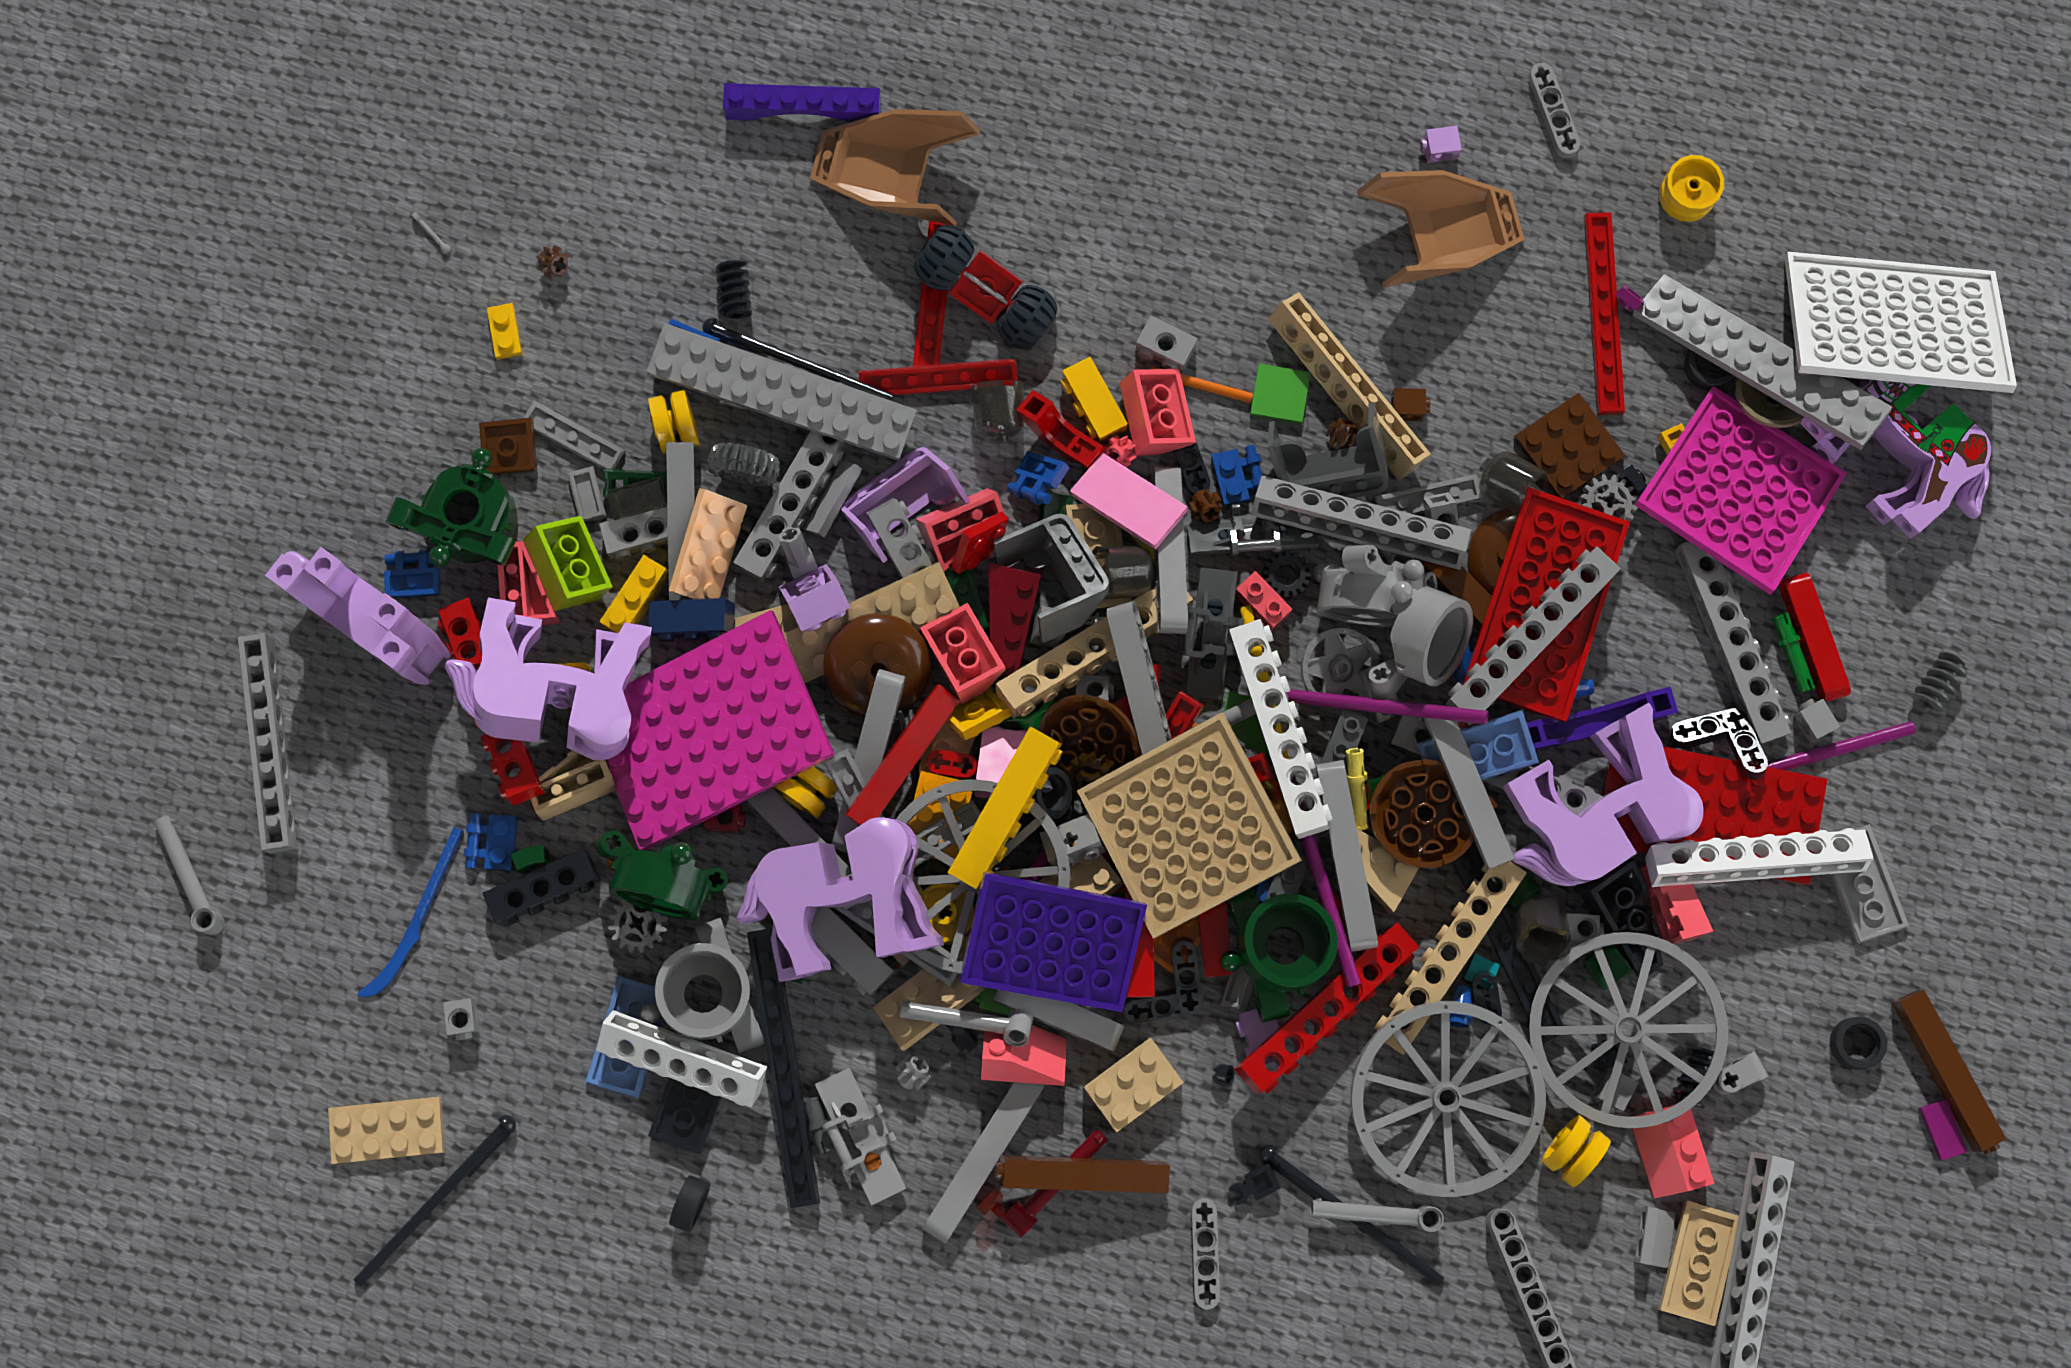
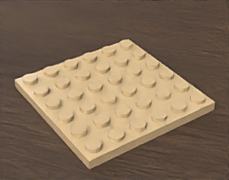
M1223 712L1077 790L1132 899L1147 904L1144 922L1153 939L1302 861Z

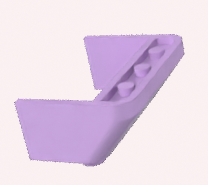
M921 447L910 452L848 496L841 507V511L868 548L884 563L888 560L882 552L885 548L865 513L895 498L898 503L903 501L910 513L907 516L908 519L930 502L936 505H947L957 496L967 504L970 502V499L951 468L927 448ZM894 521L890 525L889 531L901 524V522Z

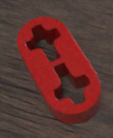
M934 750L930 752L926 759L927 767L932 774L950 778L969 780L976 775L978 769L975 758L965 753ZM938 756H942L943 761L949 762L950 766L941 765L940 769H936L935 764L931 762L932 760H937ZM964 760H969V764L973 768L968 769L967 773L963 774L961 768L954 767V763L963 764Z

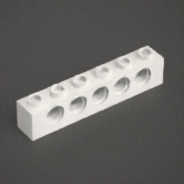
M612 1010L602 1024L596 1051L604 1053L610 1058H618L631 1063L635 1067L645 1068L656 1072L662 1077L675 1079L687 1086H694L709 1092L711 1095L721 1096L734 1101L738 1105L752 1107L760 1095L767 1066Z

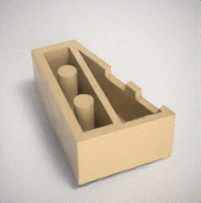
M573 750L567 754L568 757L556 767L552 766L539 777L544 794L531 799L536 814L545 821L616 791L614 787L616 784L607 761L592 760Z
M1357 829L1368 891L1384 907V910L1391 915L1395 912L1419 868L1396 860L1385 851L1378 840Z

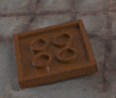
M1580 393L1571 397L1514 436L1516 442L1554 494L1563 499L1625 457L1623 451Z

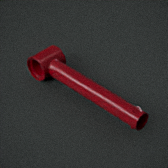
M1096 1128L1068 1158H1092L1108 1139ZM1037 1189L1023 1204L1018 1200L1001 1219L1022 1238L1038 1221L1035 1215L1059 1190Z

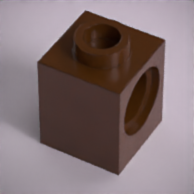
M1394 388L1391 394V406L1404 421L1422 422L1426 413H1430V398H1426V389Z

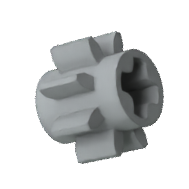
M907 1055L895 1067V1070L899 1072L897 1080L906 1089L915 1088L919 1090L931 1078L927 1073L929 1070L928 1063L919 1056L911 1058Z

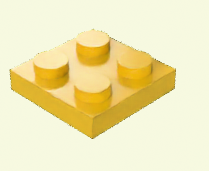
M988 688L981 695L962 705L959 702L946 722L966 741L977 736L980 732L1000 724L1012 715L1010 708Z

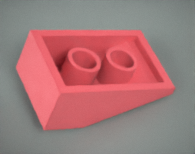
M1032 1025L1028 1043L1022 1047H1015L1006 1043L1004 1034L985 1031L981 1080L1064 1086L1067 1039Z

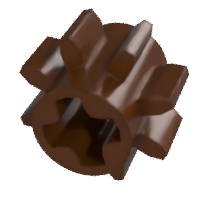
M554 245L552 249L543 247L544 251L536 256L539 264L537 270L544 272V276L550 279L554 275L562 278L563 273L570 268L567 260L570 256L563 253L562 248Z
M1339 418L1337 423L1331 421L1325 436L1330 437L1329 445L1336 449L1348 448V446L1354 447L1356 444L1357 432L1355 429L1357 425L1344 418Z
M1208 489L1196 492L1192 497V502L1188 503L1191 508L1190 513L1194 519L1198 520L1201 518L1204 523L1217 519L1220 515V510L1223 509L1220 503L1221 498L1215 491L1210 494Z

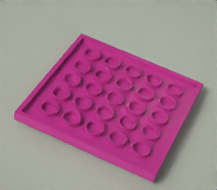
M1712 386L1642 492L1635 506L1771 595L1847 473L1780 429L1765 426L1752 420L1742 411L1736 400Z

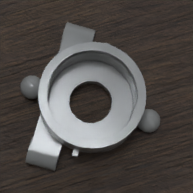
M1374 545L1345 547L1342 553V562L1345 568L1337 567L1333 564L1320 563L1313 570V578L1320 583L1317 613L1325 618L1348 624L1393 627L1397 615H1394L1392 605L1396 600L1391 595V589L1399 581H1406L1412 588L1417 590L1422 587H1431L1437 590L1435 574L1433 572H1424V566L1421 562L1409 560L1402 564L1394 561L1392 565H1387L1383 563Z
M1399 581L1393 585L1391 595L1396 601L1392 605V609L1397 618L1390 638L1394 658L1374 666L1370 670L1369 680L1374 698L1391 699L1408 677L1431 687H1436L1443 684L1454 673L1465 654L1472 632L1473 612L1467 601L1431 587H1422L1417 590L1412 588L1406 581Z
M721 918L696 926L695 931L700 943L689 945L688 942L683 943L684 947L673 953L665 961L658 973L655 984L657 1004H645L640 1011L641 1020L653 1025L659 1022L662 1017L666 1024L677 1034L693 1040L716 1038L717 1042L720 1043L723 1042L721 1036L731 1031L739 1053L764 1045L759 1024L755 1020L749 1003L750 985L755 987L752 966L745 970L739 959L732 954ZM698 976L712 977L718 981L722 988L721 1002L717 1008L710 1012H695L685 1002L684 992L686 986L692 979Z

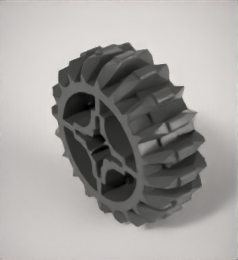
M739 443L713 445L707 459V468L715 477H720L722 480H728L739 485L771 486L776 483L780 470L779 459L772 453Z

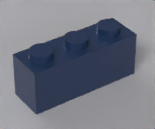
M726 598L650 601L649 627H652L651 635L658 637V641L672 642L676 637H683V640L697 641L701 636H708V639L713 640L734 629L735 603Z

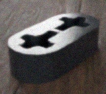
M1488 971L1478 972L1472 980L1475 1005L1486 1009L1485 1001H1490L1491 1008L1497 1009L1493 1013L1501 1017L1502 1009L1496 977ZM1481 979H1487L1488 983H1493L1488 986L1489 994L1484 995L1482 986H1477L1481 984ZM1479 1019L1484 1024L1492 1025L1484 1020Z

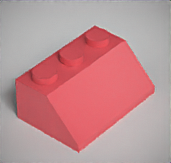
M1179 369L1133 370L1119 383L1132 441L1136 445L1134 448L1136 456L1161 455L1196 443Z
M968 603L920 628L931 654L957 699L960 700L961 705L984 693L1006 670Z
M1670 1105V1106H1667V1107H1663L1662 1109H1663V1111H1664V1110H1666V1109H1668V1108H1670V1107H1672V1106H1674V1105ZM1691 1109L1681 1116L1659 1125L1632 1128L1654 1199L1714 1184ZM1653 1110V1111H1649V1112L1642 1113V1114L1635 1115V1116H1631V1117L1646 1116V1115H1652V1114H1655V1113H1654V1110Z

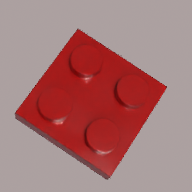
M1001 511L963 531L951 567L959 574L967 569L975 568L987 558H994L993 541L1005 535V528L1009 518Z

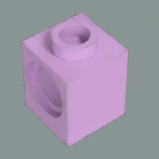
M1457 126L1426 130L1423 139L1420 140V150L1422 155H1426L1427 163L1458 159L1462 149Z

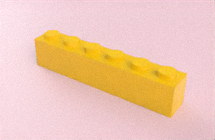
M1029 727L947 873L975 889H980L984 872L994 874L991 869L996 861L1000 863L1008 850L1005 844L1009 837L1014 838L1022 825L1018 821L1023 812L1028 814L1035 802L1032 796L1036 789L1041 790L1049 777L1046 772L1050 764L1055 766L1063 752L1059 749L1062 745L1061 743L1035 728Z

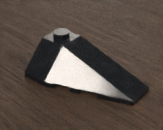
M1634 860L1623 862L1598 879L1576 885L1592 914L1600 915V922H1603L1604 930L1607 934L1631 932L1658 937L1654 933L1651 919L1653 916L1652 907H1649L1646 892H1648L1647 883ZM1632 944L1615 945L1639 978L1647 947ZM1655 949L1648 976L1663 966L1662 955L1659 950Z

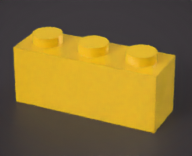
M1091 357L1062 370L1063 380L1060 381V384L1066 395H1072L1075 401L1072 403L1073 408L1079 418L1084 417L1088 424L1085 426V429L1091 439H1096L1099 444H1102L1112 437L1127 431L1128 423Z
M643 555L599 621L601 625L613 633H619L625 622L638 625L648 610L650 601H654L668 580L669 572L667 569Z

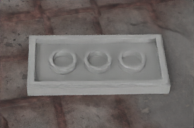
M1870 824L1854 829L1865 830L1874 858L1867 870L1863 872L1829 874L1856 944L1909 927Z

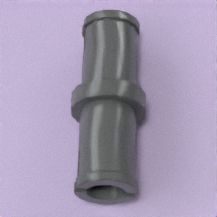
M819 1097L810 1098V1101L805 1100L804 1104L809 1122L808 1129L813 1134L818 1155L820 1156L835 1151V1148L827 1130L823 1131L822 1125L829 1121L825 1120L819 1102L820 1099Z

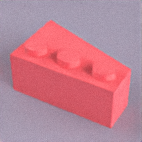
M987 488L968 496L970 502L967 504L959 500L916 519L926 548H929L935 559V562L932 564L939 562L943 571L948 569V565L954 560L963 531L1001 511L1004 513L997 492Z
M523 541L516 542L506 566L498 565L500 600L516 602L515 615L542 619V625L561 624L557 612L553 610Z
M1674 860L1676 863L1682 864L1680 861ZM1647 865L1640 868L1641 874L1647 883V894L1652 911L1655 914V921L1661 939L1672 944H1678L1713 932L1692 884L1652 887Z

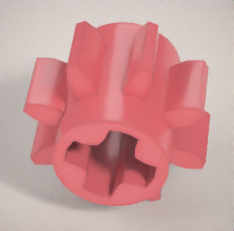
M1116 435L1109 439V443L1104 446L1105 455L1124 467H1128L1131 465V461L1137 458L1134 450L1136 445L1128 439V436L1120 439Z

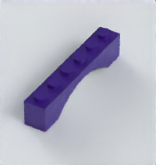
M724 83L723 110L726 120H756L775 115L805 114L854 122L881 113L880 88Z
M1670 686L1597 708L1569 714L1565 723L1546 718L1528 722L1527 727L1535 752L1588 739L1590 738L1589 736L1647 703H1650L1653 708V722L1671 718L1678 713V709Z

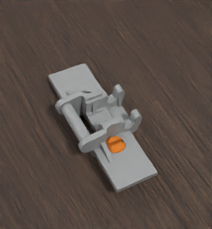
M850 1068L814 1084L831 1121L822 1125L823 1131L827 1130L841 1160L842 1171L854 1169L870 1205L872 1206L905 1190V1184L887 1148L888 1145L897 1140L894 1132H888L881 1117L884 1111L880 1104L869 1110ZM845 1104H852L856 1108V1115L854 1117L841 1115V1107ZM846 1125L860 1157L852 1160L837 1126Z

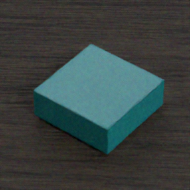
M1474 954L1463 980L1472 983L1474 976L1481 971L1491 972L1496 977L1500 965ZM1481 979V984L1477 986H1482L1483 989L1488 990V986L1493 983H1488L1487 979Z

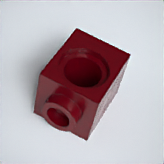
M737 804L706 820L704 823L706 831L739 834L740 828L745 827L746 812L742 811L740 804ZM726 811L732 812V821L726 825L720 824V815Z

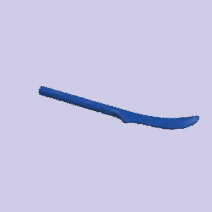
M453 827L414 913V917L397 950L382 972L365 988L360 990L357 994L358 996L370 997L386 988L396 976L413 945L420 939L421 924L464 831Z

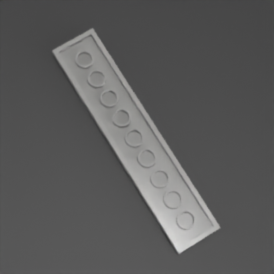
M1665 274L1643 299L1644 303L1637 311L1634 310V317L1859 450H1862L1891 412L1892 406L1842 377L1798 373L1797 357L1794 349Z
M664 323L646 371L647 375L898 461L900 460L917 411L908 406Z

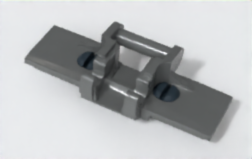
M1240 504L1231 505V521L1187 524L1191 555L1230 553L1231 556H1236L1238 552L1273 550V553L1281 552L1282 549L1319 546L1316 532L1255 516H1241Z
M1200 567L1196 606L1188 607V628L1184 637L1183 650L1180 649V655L1189 656L1185 693L1189 696L1222 700L1227 655L1238 656L1229 629L1244 625V619L1232 617L1238 572ZM1198 614H1204L1201 650L1196 651L1194 650Z

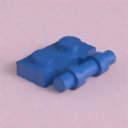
M1255 445L1245 447L1247 455L1245 458H1239L1237 449L1211 455L1223 507L1249 501V490L1255 489L1257 493L1262 477L1260 467L1262 461L1260 454L1256 452ZM1250 467L1252 480L1245 481L1242 468Z
M1027 451L1014 471L1019 479L1016 483H1009L1007 490L1017 498H1028L1035 504H1049L1051 495L1046 493L1048 487L1057 489L1069 467L1063 461ZM1032 482L1035 483L1033 488H1029Z
M419 549V552L405 553L403 550L395 551V554H385V564H395V570L384 571L385 593L393 599L441 596L440 569L438 567L429 568L431 562L429 558L430 551L428 549ZM406 563H419V569H405Z
M471 813L470 824H467L466 833H469L468 846L464 848V857H466L465 868L476 869L477 858L485 859L484 869L513 871L514 862L511 854L515 853L518 817L489 815L488 825H481V814ZM480 834H487L486 850L478 849Z

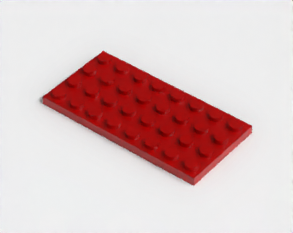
M1528 487L1519 509L1466 674L1476 663L1482 666L1488 660L1484 655L1495 644L1500 647L1506 641L1502 636L1513 625L1518 628L1524 622L1521 616L1531 606L1535 609L1539 607L1542 603L1539 598L1549 587L1555 590L1561 584L1557 579L1568 568L1573 571L1579 565L1575 560L1586 549L1591 552L1598 547L1617 564L1630 521ZM1580 572L1581 579L1586 583H1591V576L1587 572ZM1612 579L1496 700L1562 723L1567 722ZM1562 591L1564 600L1573 602V595L1569 591ZM1545 609V618L1549 621H1555V614L1551 610ZM1527 628L1525 630V634L1529 639H1537V634L1533 629ZM1513 647L1507 648L1508 656L1512 659H1518V651ZM1490 666L1488 669L1490 676L1500 678L1499 669ZM1466 675L1463 684L1469 679ZM1470 686V691L1482 695V690L1478 686Z
M1663 747L1671 773L1692 787L1699 794L1703 804V818L1699 828L1689 836L1668 841V844L1681 843L1686 840L1702 842L1713 838L1729 840L1740 836L1756 838L1766 834L1783 836L1793 832L1811 834L1819 831L1827 778L1767 767L1763 778L1752 780L1744 776L1735 760ZM1609 761L1607 763L1602 796L1627 785ZM1750 764V766H1754L1756 769H1759L1760 765L1755 766L1754 764ZM1628 813L1616 818L1635 851L1647 854L1650 846L1654 844L1646 845ZM1812 875L1772 879L1810 885Z

